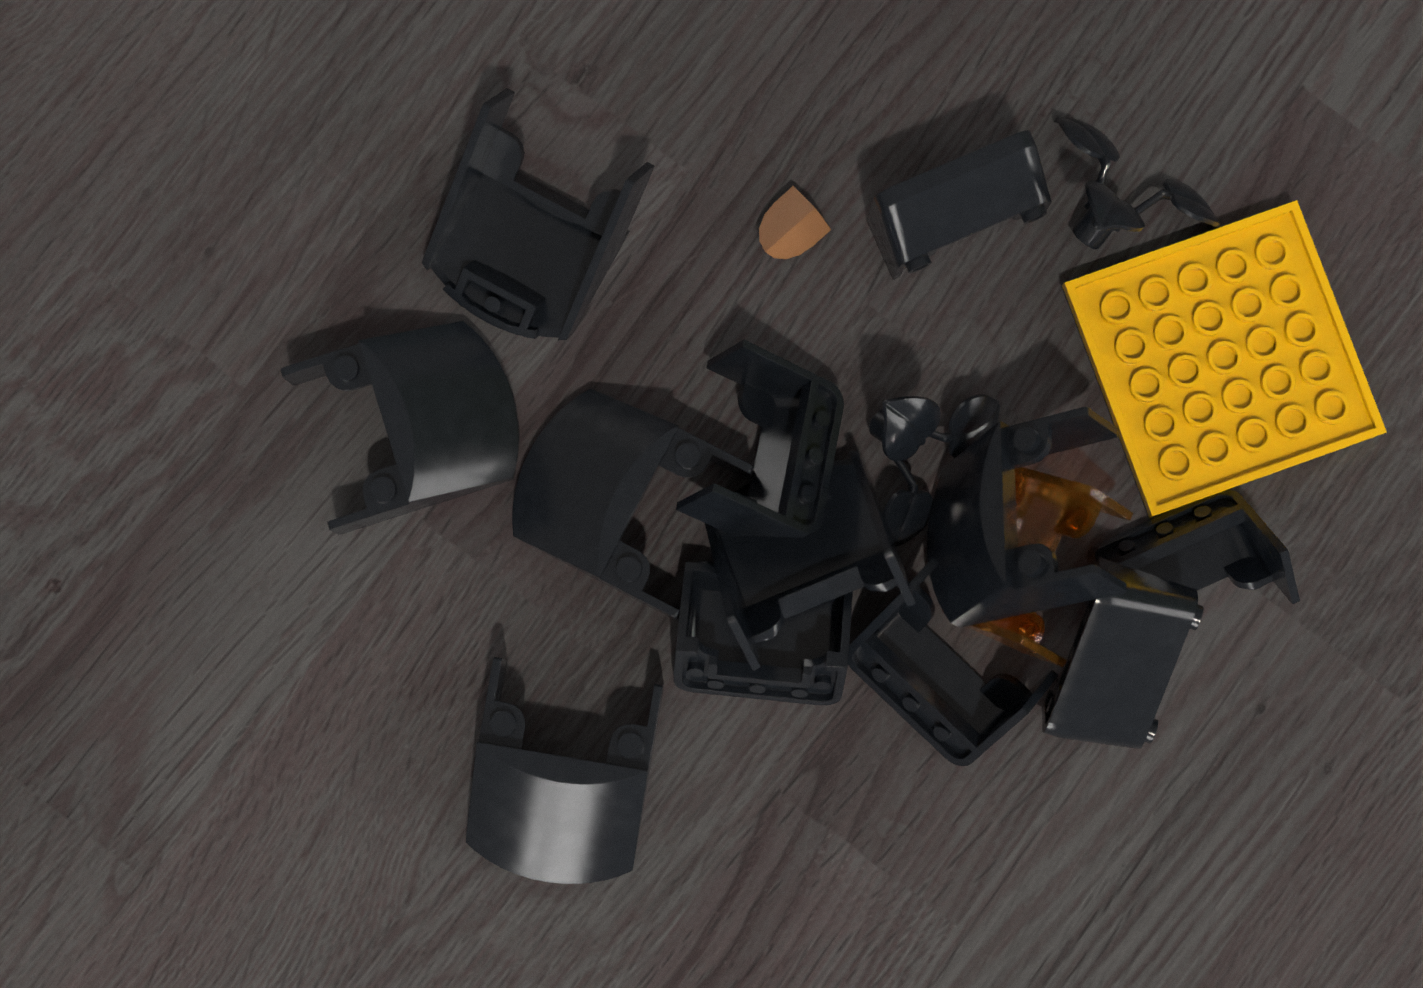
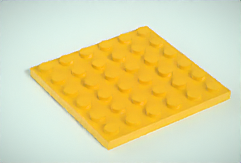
M1297 200L1064 282L1062 285L1113 423L1118 428L1119 439L1149 518L1387 433Z

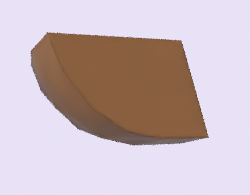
M792 186L764 214L759 227V241L765 252L773 258L789 259L801 255L814 246L831 231V228L817 209Z

